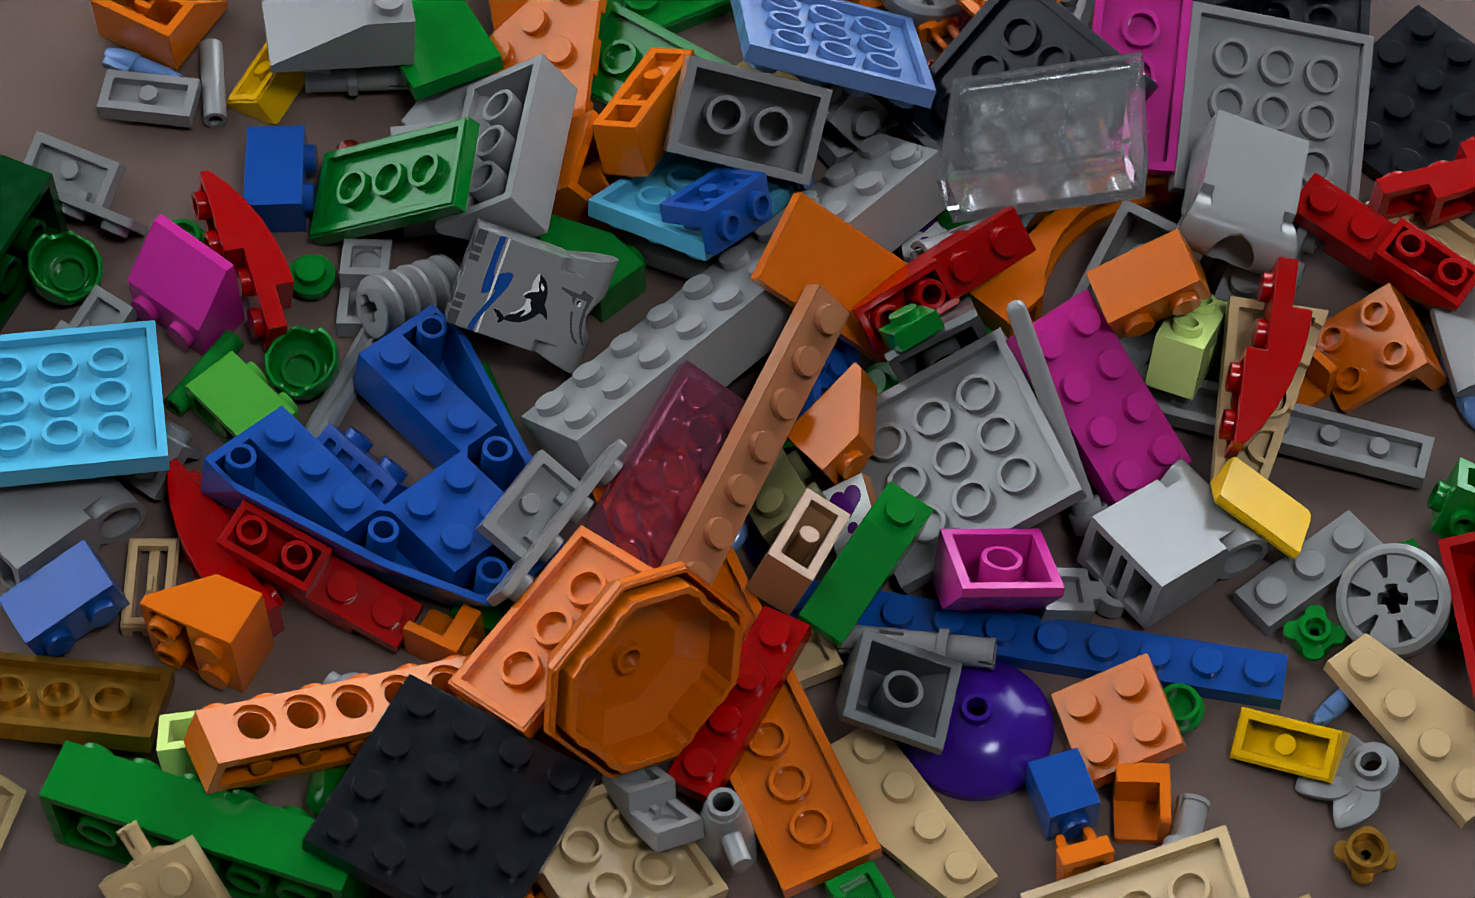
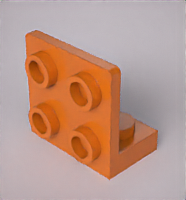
M1390 283L1327 319L1315 346L1337 367L1332 392L1340 409L1346 414L1353 412L1407 379L1411 381L1419 379L1432 391L1449 382L1412 303Z

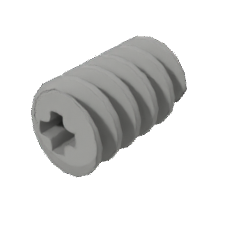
M441 254L433 255L428 259L417 260L412 264L400 265L396 269L384 270L380 274L366 276L361 280L356 295L357 312L366 332L373 338H382L387 334V331L389 333L432 304L445 315V307L460 269L459 266L451 258Z

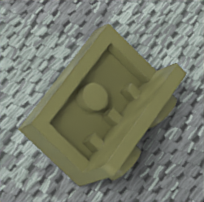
M782 447L749 511L754 523L769 546L773 543L806 488L827 500L815 481L807 485L805 479L811 476L812 473L796 449L788 454Z

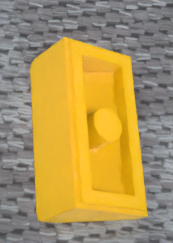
M266 42L227 98L226 105L229 109L262 122L276 125L304 86L305 72L271 73Z
M1230 458L1210 482L1215 503L1288 557L1295 559L1300 554L1311 521L1310 511L1239 458Z
M1241 707L1229 758L1333 783L1347 747L1350 733Z

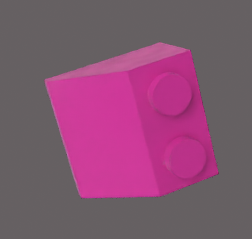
M160 214L154 220L127 279L133 300L131 306L136 309L137 315L143 321L155 320V323L167 330L169 337L179 347L185 350L190 347L203 356L225 330L234 332L245 321L234 265L170 219Z
M1040 528L940 529L931 580L942 610L968 612L973 609H1003L1006 611L1043 609L1064 596V584Z

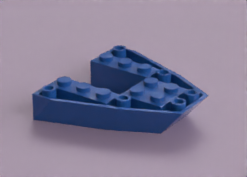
M433 304L358 354L354 390L436 467L435 470L384 505L283 406H280L204 458L202 494L235 511L244 499L333 549L334 556L366 574L448 606H462L466 604L468 606L490 607L491 604L486 599L515 563L479 533L476 528L524 469L532 456L469 339L456 325L445 322V315ZM563 543L546 563L538 559L528 573L532 576L546 566L563 547Z

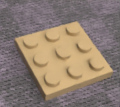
M603 784L591 789L537 880L548 898H726L729 890L695 841L658 853L652 849L629 825Z

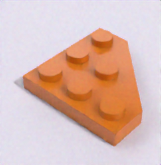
M529 0L489 36L501 54L504 66L503 69L493 72V74L543 54L578 89L571 119L593 110L590 96L593 77H597L602 42L598 35L601 15H605L607 0Z

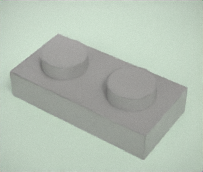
M107 69L96 106L99 118L192 128L202 92L200 79Z

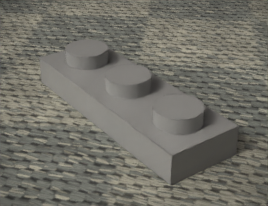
M1348 510L1304 541L1300 554L1295 559L1287 555L1283 556L1234 591L1232 602L1268 637L1287 621H1290L1308 606L1337 587L1343 572L1358 555L1383 543Z

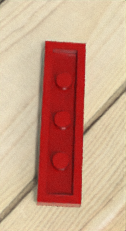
M766 605L763 606L741 644L739 677L735 686L731 689L723 703L714 710L697 731L693 740L676 757L667 774L675 779L676 791L705 803L713 790L727 785L732 773L812 635L811 625Z

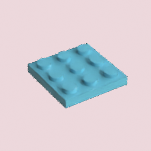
M666 151L648 177L629 178L624 176L589 198L588 216L607 223L614 229L625 230L644 237L653 244L664 245L683 252L692 259L707 261L714 255L705 253L702 231L686 230L683 225L662 222L659 204L716 167L726 165L709 161L705 162L701 159ZM766 175L769 195L772 201L773 216L788 205L793 195V185Z

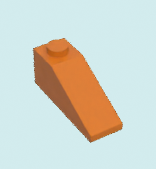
M651 47L593 122L592 129L604 174L624 175L629 178L648 177L666 151L662 148L685 54L695 56L693 49Z

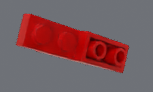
M1475 136L1460 142L1454 161H1437L1428 167L1407 172L1394 171L1381 178H1377L1368 207L1386 219L1421 212L1427 227L1452 221L1474 212Z
M201 171L198 191L192 192V206L196 220H204L207 232H204V244L234 265L240 297H247L251 308L247 310V320L252 338L260 337L264 354H266L273 340L287 332L288 325L283 310L291 308L294 287L292 274L274 236L249 203L212 171Z
M1316 172L1300 191L1297 213L1293 221L1326 242L1323 248L1324 253L1383 286L1390 283L1401 294L1453 311L1458 310L1475 287V265L1404 218L1401 217L1395 225Z
M1007 206L969 230H958L937 243L879 284L851 310L873 351L879 353L887 347L878 329L890 323L889 316L901 307L915 303L917 306L922 305L936 309L938 314L941 315L959 304V297L1036 251V248L1015 207Z
M1279 256L1270 272H1263L1261 275L1257 301L1264 303L1263 319L1257 318L1255 321L1251 347H1246L1238 362L1231 361L1227 371L1225 391L1233 394L1231 409H1224L1219 428V439L1226 440L1224 458L1237 457L1254 440L1279 405L1300 364L1309 335L1313 310L1293 307L1299 263L1297 259Z
M174 458L169 462L170 470H167L170 507L182 551L193 578L198 580L218 574L262 593L274 638L285 630L280 611L284 607L282 598L269 582L261 585L252 575V571L217 546L216 542L234 515V512L222 503L218 506L212 498L202 494L201 474L195 469L188 472L177 458Z
M244 499L216 542L218 547L239 563L301 605L350 634L357 631L396 654L404 643L402 629L406 622L412 621L416 623L423 611L421 603L333 555V549Z

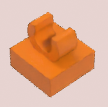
M1090 827L1083 828L1082 842L1071 845L1066 843L1063 834L1056 835V881L1114 862V849L1108 836L1097 837L1094 830Z

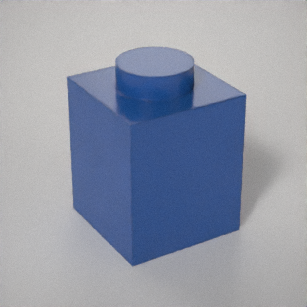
M1078 748L1028 762L1025 788L1047 841L1055 839L1056 835L1063 834L1065 839L1078 838L1083 836V828L1097 826L1101 802Z

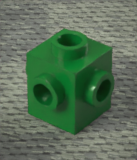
M1461 457L1446 482L1442 480L1436 482L1427 502V508L1433 510L1431 531L1439 534L1442 538L1475 532V463Z

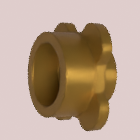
M1372 826L1361 827L1353 832L1347 841H1338L1333 850L1335 859L1344 862L1352 872V881L1361 886L1371 884L1373 877L1382 871H1393L1398 863V855L1395 851L1390 850L1386 837ZM1367 852L1371 858L1363 859L1361 853Z

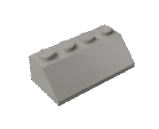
M543 54L468 85L461 118L470 117L478 122L480 127L465 213L437 219L435 229L440 234L470 240L478 218L536 239L548 233L578 89Z

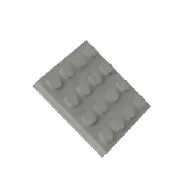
M1193 1L1175 172L1169 175L1167 192L1184 195L1193 145L1219 109L1309 141L1301 190L1316 172L1359 200L1374 36Z
M1001 328L994 330L877 395L875 453L867 460L862 473L871 477L877 499L889 482L892 481L934 509L920 537L894 572L900 587L907 595L932 582L940 529L1031 528L1088 497L1062 445L1044 415L1026 374L1005 342L1007 337Z

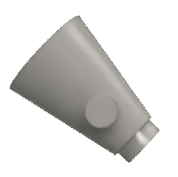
M727 787L717 788L709 794L699 815L703 818L704 838L695 842L710 860L721 878H729L740 875L753 866L759 856L760 846L752 820L737 793Z

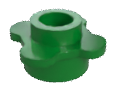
M1319 605L1308 606L1302 617L1296 621H1287L1283 628L1285 639L1292 641V646L1296 653L1312 662L1320 661L1331 652L1333 645H1342L1346 638L1344 628L1340 625H1334L1326 617V610ZM1316 630L1319 632V635H1311L1310 631Z

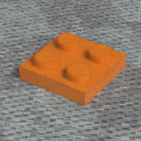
M1147 653L1051 694L1071 749H1079L1095 789L1113 782L1116 762L1158 763L1187 750L1153 662Z

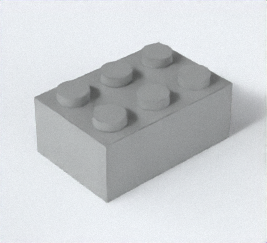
M685 54L662 149L738 169L765 172L767 176L809 186L833 90Z

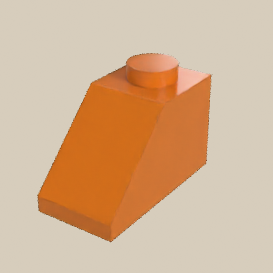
M854 362L794 423L787 437L800 453L834 485L861 473L866 466L867 460L875 453L877 386L866 372Z

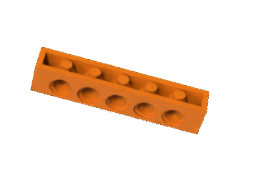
M454 654L444 658L442 661L422 665L414 663L405 664L393 671L373 675L360 673L347 680L324 685L321 683H311L299 690L275 695L272 693H262L250 700L226 705L223 703H213L194 712L184 744L206 794L350 764L354 761L409 674L479 709L453 692L447 683L470 655Z

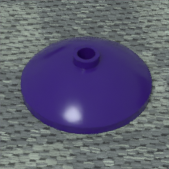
M996 660L994 671L962 666L945 744L940 755L898 741V746L928 786L934 791L963 801H991L1004 798L1025 787L1028 762L1050 755L1054 737V720L1050 705L1036 683L1017 668ZM978 707L982 708L986 713L981 716H974L968 710Z

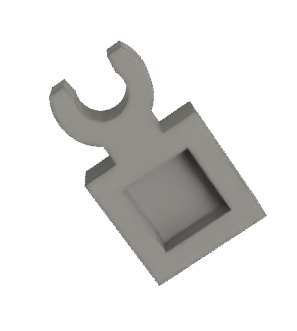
M1057 568L1065 587L1064 596L1047 607L1038 609L1040 621L1063 619L1082 623H1090L1095 611L1107 618H1119L1125 612L1124 605L1118 599L1108 595L1106 585L1100 579L1098 581L1089 580L1088 570L1085 568Z

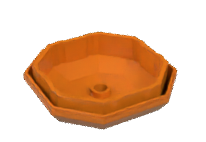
M681 561L609 581L548 656L544 732L608 779L665 762L678 756L693 740L697 731L714 710L727 698L737 682L744 621L743 611Z

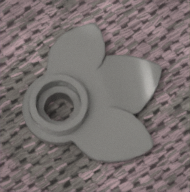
M1350 733L1347 747L1333 783L1299 775L1295 790L1298 794L1305 797L1333 801V818L1337 830L1350 829L1369 820L1377 813L1380 806L1381 793L1390 789L1399 777V759L1395 751L1388 745L1380 742L1363 743L1358 737ZM1379 760L1382 762L1375 771L1363 769L1364 765L1370 761Z

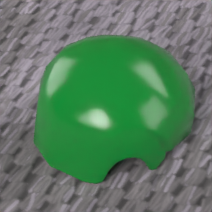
M72 231L50 236L45 233L37 238L28 251L27 275L36 293L46 301L57 305H72L85 301L94 286H100L103 280V259L92 242L76 235Z
M295 325L284 335H280L273 340L264 355L265 376L268 382L278 394L285 392L292 400L309 401L322 395L339 374L340 355L337 344L327 330L322 327L307 329Z

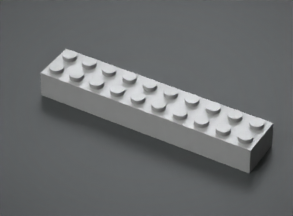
M881 133L864 140L856 152L843 162L830 167L822 179L808 190L802 191L809 198L891 253L959 199L939 150ZM786 207L769 221L755 229V232L737 246L725 250L720 255L719 260L702 274L687 280L683 285V289L665 303L653 307L647 313V317L630 331L615 337L606 350L592 361L576 368L573 376L558 388L542 395L536 401L535 406L521 416L538 451L543 449L573 476L581 479L601 452L620 438L627 444V447L617 458L623 463L622 468L616 474L618 475L774 348L794 308L752 282L750 278ZM599 483L596 485V487H602Z

